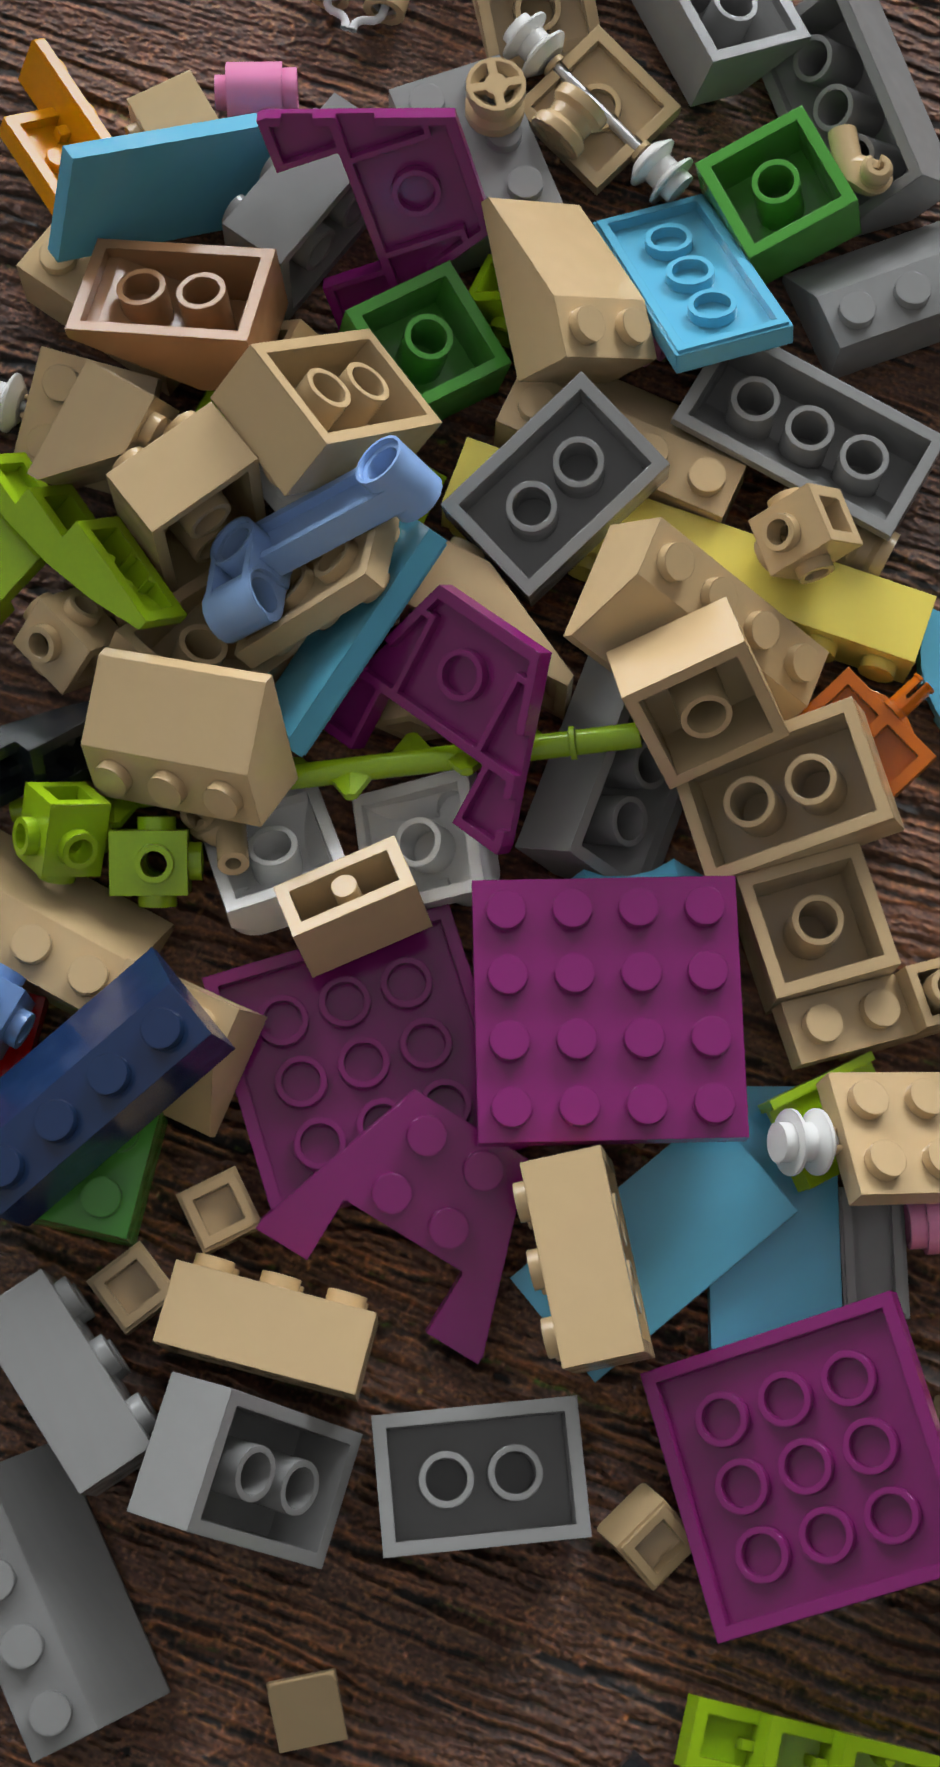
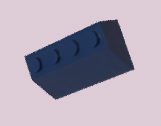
M153 947L0 1077V1218L28 1227L32 1225L235 1050V1047Z

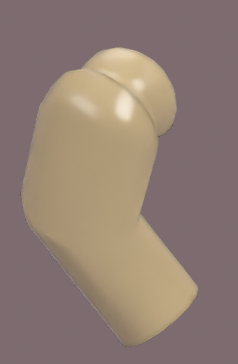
M838 125L828 132L831 155L854 192L873 197L882 194L890 188L893 182V165L891 160L883 154L880 155L879 160L874 159L872 155H862L857 128L854 125Z
M180 811L181 821L188 826L190 834L196 839L216 848L217 867L222 873L231 876L239 875L248 869L250 864L247 824Z

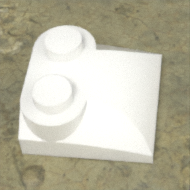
M455 770L446 771L360 794L357 799L352 800L358 849L361 850L394 835L417 885L426 910L454 903L462 906H472V880L500 879L498 855L452 823L478 776L477 772L470 776H461Z
M319 787L289 790L262 827L247 824L250 865L242 874L231 876L222 873L217 867L216 848L203 842L231 928L246 935H263L288 927L274 892V886L345 856Z

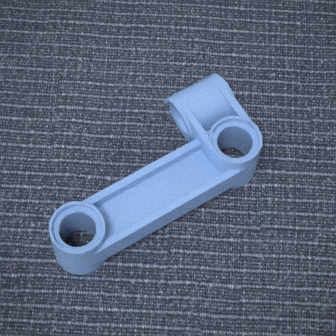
M388 435L373 443L363 453L356 468L256 523L245 516L232 520L218 533L210 549L211 562L206 592L202 600V612L208 627L218 639L225 643L233 644L276 622L282 617L284 611L286 590L289 589L293 570L395 516L405 523L420 519L431 510L439 499L443 488L442 479L397 436Z

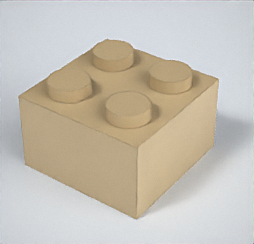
M727 597L721 598L606 652L620 696L670 790L790 735L770 687Z
M859 842L736 876L738 932L766 1015L773 1013L771 1009L781 1002L890 975L901 964Z

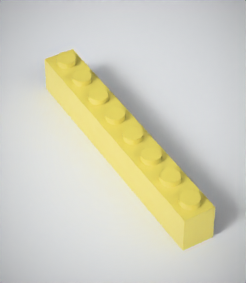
M467 437L442 502L499 448ZM649 498L642 502L621 522L626 523L657 517L665 519L829 652L825 663L836 660L856 667L862 676L881 683H889L893 680L904 683L915 664L937 598L935 595L837 562L833 563L835 569L832 573L812 583L800 584L798 580L771 577L755 554L754 543L756 539L754 534ZM442 509L441 526L449 528L454 536L467 540L446 518ZM604 539L568 574L586 582Z

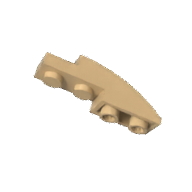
M940 957L905 966L894 974L781 1002L771 1009L792 1071L838 1058L841 1062L872 1051V1053L940 1033Z

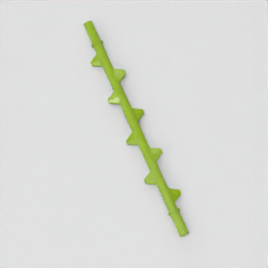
M634 722L576 730L575 726H568V731L541 733L536 729L530 761L571 756L572 760H578V755L642 748V738ZM411 732L403 737L392 752L306 762L302 757H293L298 780L290 790L334 785L345 800H355L371 780L453 770L461 776H470L480 769L482 764L454 744L430 747L418 733ZM103 796L111 803L109 821L111 828L114 829L122 827L137 808L154 807ZM23 797L9 803V811L13 823L18 817H21Z

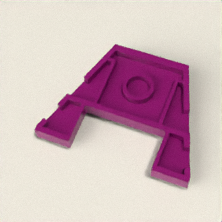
M455 108L264 109L257 112L256 122L277 173L333 154H339L379 261L323 278V291L338 329H340L345 310L449 260L450 262L488 236L481 202L486 197Z
M439 584L384 639L387 644L369 660L323 730L350 749L364 748L389 699L394 701L482 764L477 778L452 823L494 854H506L510 852L514 844L552 652L455 586Z
M413 1089L351 1141L346 1148L320 1170H317L300 1184L295 1191L275 1208H272L262 1216L256 1225V1229L308 1260L343 1201L356 1206L460 1270L459 1275L425 1331L435 1339L479 1364L484 1355L517 1211L513 1194V1183L523 1181L520 1162L528 1161V1159L508 1146L478 1147L477 1127Z

